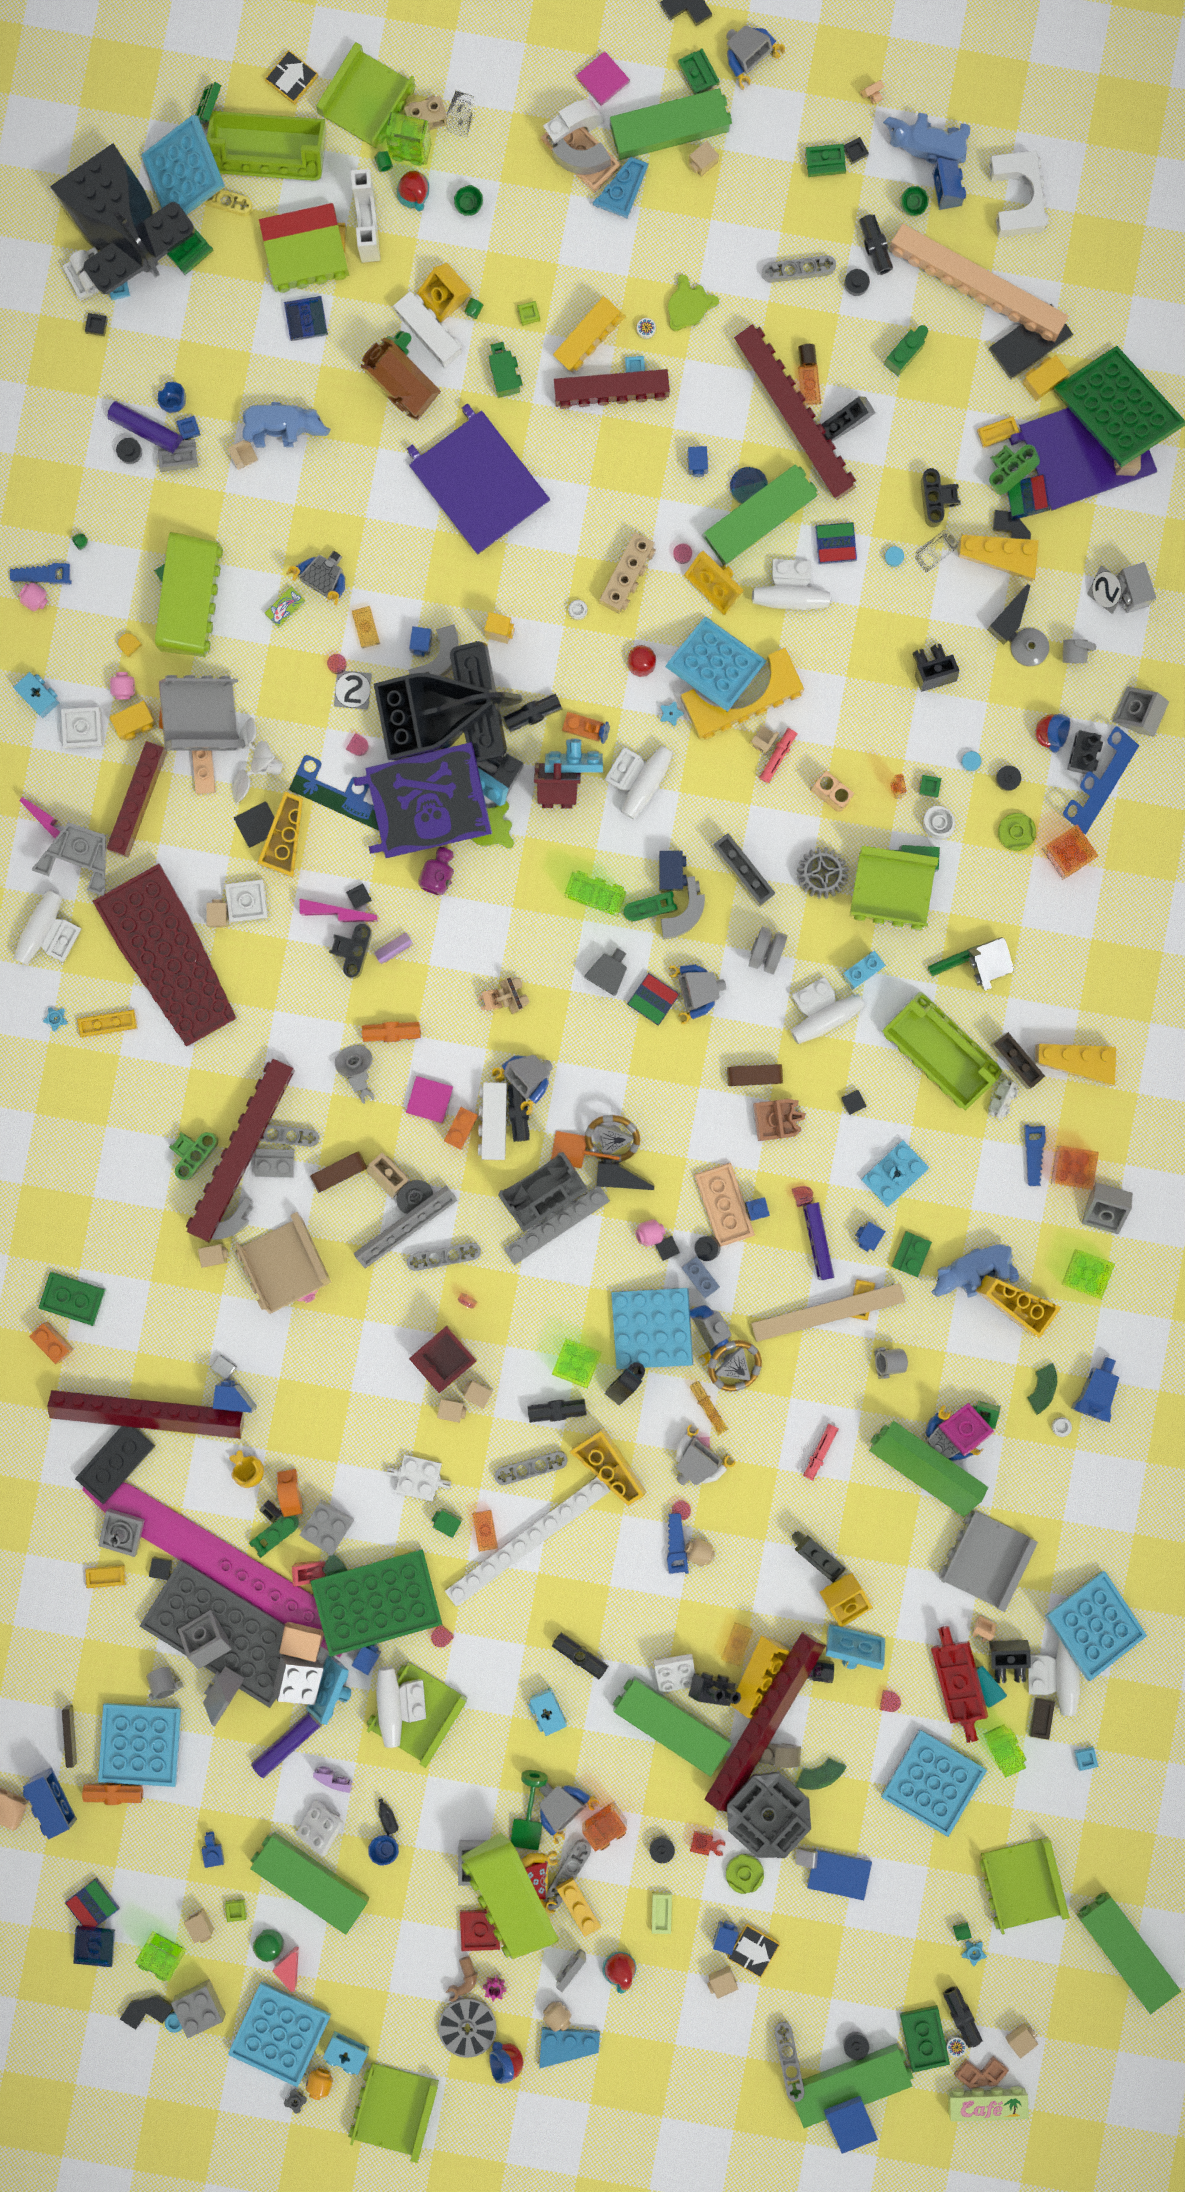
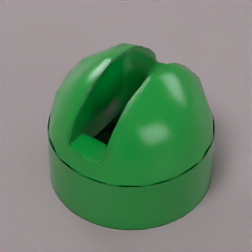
M82 533L71 537L78 550H82L88 544V538Z

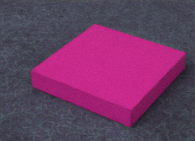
M605 51L576 75L577 80L600 106L630 82L626 74Z
M416 1076L406 1113L443 1123L453 1086Z
M969 1403L939 1425V1429L963 1456H966L994 1434V1430Z

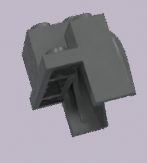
M561 1152L529 1176L509 1188L501 1190L498 1196L521 1230L525 1232L539 1222L542 1224L546 1223L575 1204L573 1200L588 1191V1188L564 1152Z

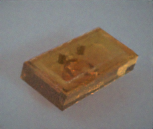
M798 366L800 391L806 399L804 404L806 406L821 404L818 366Z
M902 774L895 775L890 782L891 791L895 799L902 798L907 792Z
M492 1509L472 1513L479 1552L498 1549Z

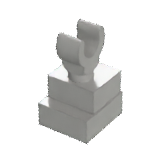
M367 1071L356 1077H348L354 1093L357 1091L361 1092L363 1104H365V1095H370L371 1099L374 1100L373 1093L367 1088L366 1080L369 1079Z

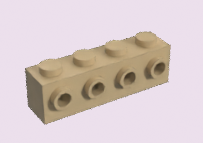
M634 532L599 600V604L618 614L621 613L622 609H627L630 602L628 599L630 593H635L639 585L637 583L639 576L643 577L648 566L645 565L647 560H652L656 549H654L655 542Z

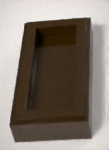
M1035 1697L1029 1731L1030 1737L1049 1740L1055 1706L1054 1700Z

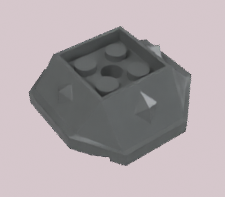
M780 1771L754 1774L727 1803L728 1832L757 1858H786L811 1830L809 1798ZM766 1810L773 1811L771 1817H765L763 1813Z

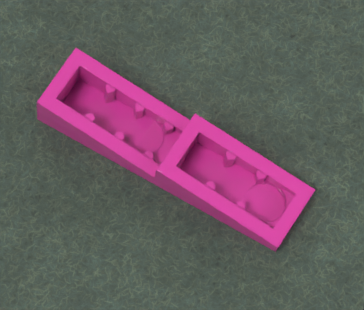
M22 797L19 800L54 838L59 835L61 831L54 827L58 820Z
M299 899L300 915L302 916L338 915L339 922H378V916L375 914Z

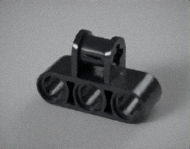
M929 468L924 472L921 478V491L925 522L928 526L935 528L941 524L944 518V508L959 506L961 501L958 499L957 489H959V485H941L940 474L934 468ZM926 476H932L935 482H928ZM928 495H935L937 501H930ZM930 514H938L939 520H933Z
M358 924L353 931L351 939L333 935L334 942L329 953L346 958L343 972L351 979H356L361 975L372 939V930L366 924ZM362 928L368 930V935L364 938L358 936V932ZM357 946L363 949L360 956L353 955V949ZM350 965L357 966V972L353 975L348 973Z
M638 1362L632 1363L610 1385L604 1394L620 1406L642 1383L641 1379L645 1374L644 1366Z

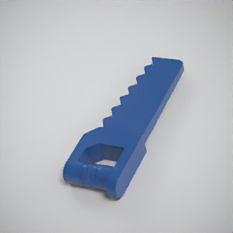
M52 563L47 567L43 565L42 568L40 566L36 568L33 566L31 568L26 567L25 569L21 567L14 570L10 568V580L13 582L72 584V580H70V564ZM62 568V579H57V571Z
M1025 1124L1028 1186H1041L1039 1182L1041 1181L1040 1176L1042 1173L1040 1171L1042 1167L1040 1165L1043 1164L1041 1161L1043 1156L1041 1154L1044 1152L1042 1148L1046 1143L1045 1126H1029ZM1029 1134H1041L1038 1140H1029Z
M668 1514L670 1517L668 1519L670 1523L668 1524L670 1528L668 1530L670 1534L668 1536V1544L670 1546L668 1547L669 1552L667 1556L669 1574L683 1572L689 1574L681 1514ZM676 1560H684V1565L672 1566L671 1564Z

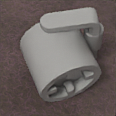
M1080 639L1063 640L1062 663H1087L1088 651L1096 650V644Z
M885 1347L874 1349L878 1379L890 1378L889 1375L906 1372L908 1359L903 1349L886 1350Z
M170 1667L156 1669L146 1676L151 1690V1694H149L151 1701L171 1696L177 1690L184 1687L182 1681H174Z

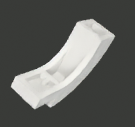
M585 99L559 111L558 116L543 125V127L555 144L578 128L586 127L587 131L590 132L605 121L593 101Z

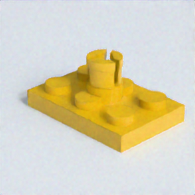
M704 551L698 554L684 574L723 615L729 612L744 591L732 579V569L729 566L726 567V565L720 567Z

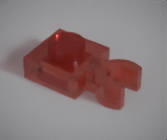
M694 1831L690 1852L709 1856L710 1851H713L717 1856H723V1851L717 1850V1846H725L726 1843L722 1839L712 1841L713 1835Z

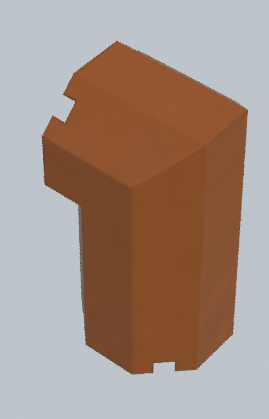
M384 337L381 339L383 343L380 345L377 342L374 343L362 358L364 365L361 364L360 368L388 395V399L400 411L409 412L407 416L418 421L441 391L391 339Z

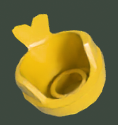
M242 1450L237 1451L236 1455L229 1457L236 1464L231 1473L232 1479L236 1484L243 1488H250L261 1482L264 1474V1466L261 1460L255 1456L244 1457Z

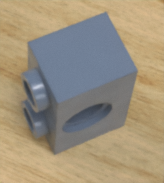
M697 1256L681 1267L705 1299L720 1288Z

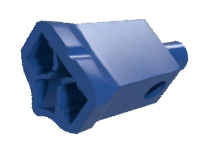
M1105 1357L1101 1369H1091L1080 1397L1071 1407L1072 1410L1110 1423L1111 1405L1119 1381V1377L1112 1374L1116 1360Z

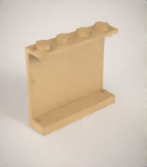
M298 1212L290 1215L293 1221L243 1247L238 1242L235 1243L238 1249L235 1251L240 1261L243 1260L245 1265L243 1267L244 1273L247 1277L251 1278L252 1283H250L253 1292L257 1293L260 1298L257 1302L262 1310L265 1309L269 1314L332 1283L303 1218Z

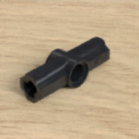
M875 214L864 216L859 219V224L865 238L866 252L868 256H871L877 275H884L893 270V265L887 251L888 245L885 235L880 231Z
M555 693L540 701L529 702L522 706L521 709L503 718L509 731L513 732L528 724L534 725L542 721L544 717L562 710V706Z
M508 1084L510 1103L508 1108L509 1119L512 1123L513 1142L529 1141V1115H526L528 1106L521 1110V1104L526 1099L513 1084Z
M585 1399L554 1400L546 1404L527 1406L529 1423L550 1420V1422L562 1421L570 1417L587 1415Z
M560 1632L552 1644L553 1648L598 1680L609 1666L589 1652L586 1647L579 1645L562 1632ZM579 1651L585 1654V1658L582 1660L575 1658V1654Z
M957 1986L947 1988L943 1992V1996L951 2010L950 2014L957 2029L960 2030L967 2047L974 2048L983 2042L982 2037Z

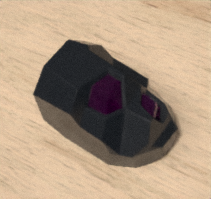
M818 1660L807 1679L833 1683L834 1662Z

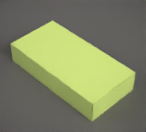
M652 1892V1934H671L672 1893Z

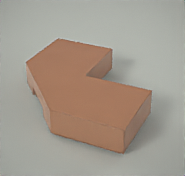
M994 2056L982 2070H979L970 2061L965 2059L954 2075L969 2088L988 2085L997 2086L1009 2069Z

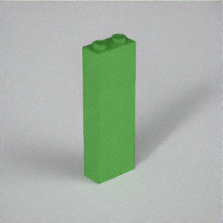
M718 88L610 116V128L619 160L729 132L732 118L730 112H726L727 100L725 94L722 95L721 89Z
M796 464L702 534V537L723 565H727L818 496L816 493L817 488L805 478L806 473L802 467H797Z
M894 1420L888 1426L885 1424L879 1434L876 1433L870 1441L872 1443L869 1449L871 1453L963 1517L982 1502L989 1488Z
M636 1676L632 1680L628 1679L623 1687L624 1693L622 1696L618 1695L612 1704L615 1706L613 1708L614 1713L711 1777L731 1747V1740Z
M276 1832L271 1837L267 1835L261 1844L263 1846L261 1852L256 1851L250 1860L253 1863L250 1869L346 1935L367 1905L370 1897Z
M1108 1892L1099 1894L1092 1904L1085 1905L1079 1910L1080 1913L1077 1916L1150 2015L1181 1992Z
M896 2043L867 2054L863 2059L852 2060L802 2079L804 2097L801 2101L794 2102L803 2128L827 2120L824 2112L825 2109L861 2096L863 2104L866 2105L913 2087L911 2079H914L911 2069L910 2067L906 2068L903 2062L907 2060L903 2048L899 2050ZM800 2081L792 2083L793 2091H790V2094L794 2095L795 2098H798V2095L801 2093V2090L796 2088V2083H800Z

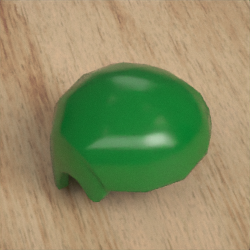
M473 185L460 188L454 196V206L464 216L477 214L483 205V195Z
M919 186L907 188L900 197L901 209L909 216L921 215L928 207L929 197L926 191Z
M272 1929L263 1930L253 1942V1951L256 1957L263 1962L275 1960L284 1948V1939L281 1934Z

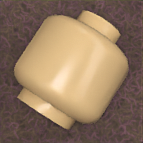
M695 1538L692 1542L689 1541L685 1547L687 1560L698 1566L709 1565L713 1560L715 1551L711 1543Z
M553 2001L543 2011L544 2022L554 2032L560 2029L564 2031L571 2024L569 2021L571 2012L562 2002L555 2003Z

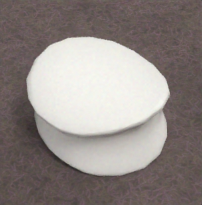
M933 806L924 815L923 827L930 836L937 839H945L955 829V818L953 813L947 808Z

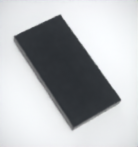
M1022 324L990 346L989 350L1011 380L1071 338L1073 333L1065 324L1056 341L1053 342L1045 340L1035 331L1027 330Z
M121 1426L78 1474L75 1480L102 1504H105L156 1445L137 1428Z

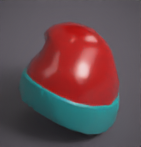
M409 171L401 177L398 183L397 197L403 206L415 208L418 212L423 211L424 203L429 196V182L425 175L419 171Z
M618 1951L611 1953L603 1962L602 1972L604 1978L609 1983L616 1985V1990L620 1994L625 1993L631 1987L632 1979L637 1969L635 1960L626 1952Z

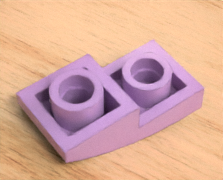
M329 1767L315 1769L313 1777L323 1785L341 1792H351L353 1781L348 1780L349 1778L337 1777V1779H334L335 1771L330 1770Z

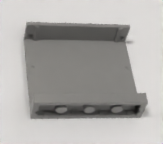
M167 675L163 680L159 681L165 751H237L243 748L244 740H237L232 687L233 684L238 682V679H231V676H221L217 679L211 675L202 676L201 678H195L194 675H186L183 678H177V675Z
M972 1510L964 1519L965 1526L963 1530H959L955 1538L957 1543L954 1548L951 1547L947 1555V1558H949L946 1566L943 1565L941 1567L939 1579L943 1583L946 1582L1005 1612L1038 1542Z

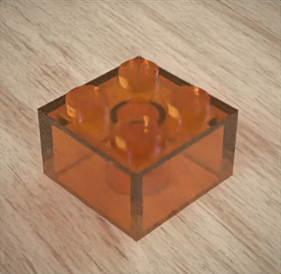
M1078 825L1042 848L1062 880L1098 857V854Z
M1056 1146L1050 1184L1093 1190L1099 1152L1067 1146Z
M615 1801L582 1822V1833L595 1852L599 1849L601 1851L606 1849L610 1845V1841L615 1838L617 1840L622 1838L626 1834V1830H628L627 1819Z

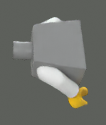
M691 1424L687 1427V1435L683 1436L677 1446L676 1461L678 1465L676 1469L680 1474L676 1479L681 1485H686L689 1480L694 1485L717 1481L727 1471V1467L735 1465V1460L731 1464H727L726 1461L730 1455L724 1456L723 1460H721L698 1439L694 1437L692 1440V1436H695L699 1429L697 1428L694 1434L690 1433L689 1428L692 1426Z

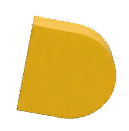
M129 633L123 634L118 640L119 648L127 657L131 656L142 645L134 635Z

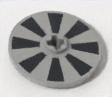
M462 1998L452 2002L444 2009L439 2020L438 2031L441 2042L448 2051L459 2057L470 2058L484 2053L492 2045L496 2036L497 2025L493 2012L485 2003L474 1998ZM467 2023L470 2024L471 2027L469 2032H466L465 2028H462L465 2027Z

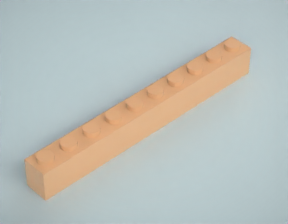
M903 223L891 242L889 251L894 256L904 258L912 266L922 268L928 275L940 278L946 285L958 288L962 294L974 297L981 304L985 303L993 311L1008 316L1011 321L1023 324L1027 330L1039 333L1045 340L1055 342L1067 322L1069 315Z

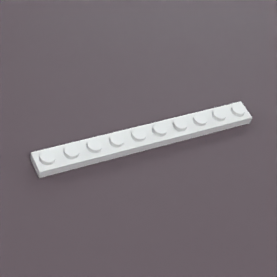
M595 1477L445 1590L446 1594L457 1607L611 1490L603 1481L601 1482Z

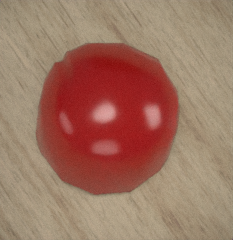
M639 645L630 650L627 666L632 674L644 677L654 671L656 655L651 648Z

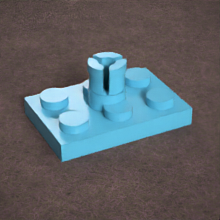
M580 739L566 740V754H561L559 751H551L549 754H545V773H554V763H562L561 773L603 772V753L598 751L582 753Z
M902 1140L861 1180L886 1207H889L929 1167Z
M829 1624L827 1629L826 1656L841 1659L843 1666L847 1665L848 1669H855L857 1664L882 1670L885 1662V1638Z
M327 1655L323 1665L315 1705L308 1704L306 1710L314 1718L325 1725L328 1724L329 1719L333 1716L336 1702L339 1700L346 1703L351 1696V1689L343 1686L347 1681L349 1670L335 1657H330L329 1655Z

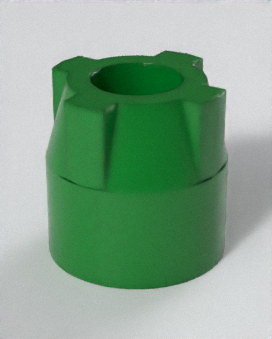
M380 151L374 156L379 172H386L393 168L388 151Z
M470 298L464 312L467 316L477 319L484 305L480 301Z
M968 1922L953 1926L957 1941L972 1938Z

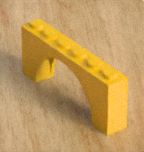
M786 647L767 656L770 668L768 688L761 698L747 707L730 709L727 712L722 707L713 706L705 702L694 689L681 694L680 699L699 739L704 738V740L715 736L714 732L719 730L722 732L727 731L736 722L742 724L750 720L749 717L754 714L760 716L767 712V708L772 706L774 708L780 707L784 704L785 700L790 698L792 701L802 696L801 693H803L804 687Z

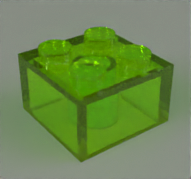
M1075 1249L1061 1285L1102 1300L1115 1263Z
M566 1337L551 1375L588 1389L602 1351Z
M1003 1724L983 1733L993 1757L1005 1778L1026 1769L1024 1762L1027 1759L1020 1747L1016 1746L1019 1742L1011 1728L1007 1729Z
M152 1931L135 1963L141 1970L150 1971L159 1980H167L169 1982L186 1949Z

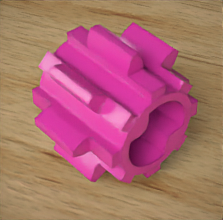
M495 1975V1978L487 1977V1983L483 1984V1989L486 1990L485 1998H492V2002L496 1998L502 2000L503 1992L507 1991V1987H504L505 1980L498 1979L497 1975ZM493 1986L494 1988H496L498 1986L499 1990H491L490 1987Z

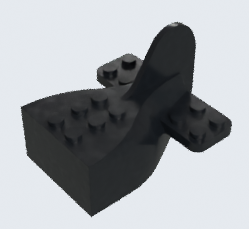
M114 143L50 186L60 205L83 238L92 247L99 250L98 253L84 262V270L99 292L104 295L111 293L142 271L146 273L150 271L157 278L160 275L156 268L158 260L191 238L195 233L192 222L176 202L167 204L153 214L151 203L143 186Z
M476 641L452 648L450 659L454 679L429 673H415L374 683L388 760L396 761L449 748L463 733L466 743L472 742L476 762L502 757L506 754L507 746L499 708L522 702V695L496 691L489 650L486 643Z

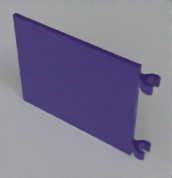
M467 403L462 407V412L469 419L466 423L423 455L419 454L413 444L407 450L414 460L409 464L410 468L478 555L548 503L550 498L484 412L480 411L478 414H475Z
M1069 408L1019 425L1021 432L1015 433L1009 438L1011 446L1025 441L1026 445L1035 447L1040 457L1039 465L1035 470L1038 476L1043 475L1047 505L1050 506L1051 511L1158 472L1150 450H1147L1141 454V469L1135 476L1116 475L1114 459Z

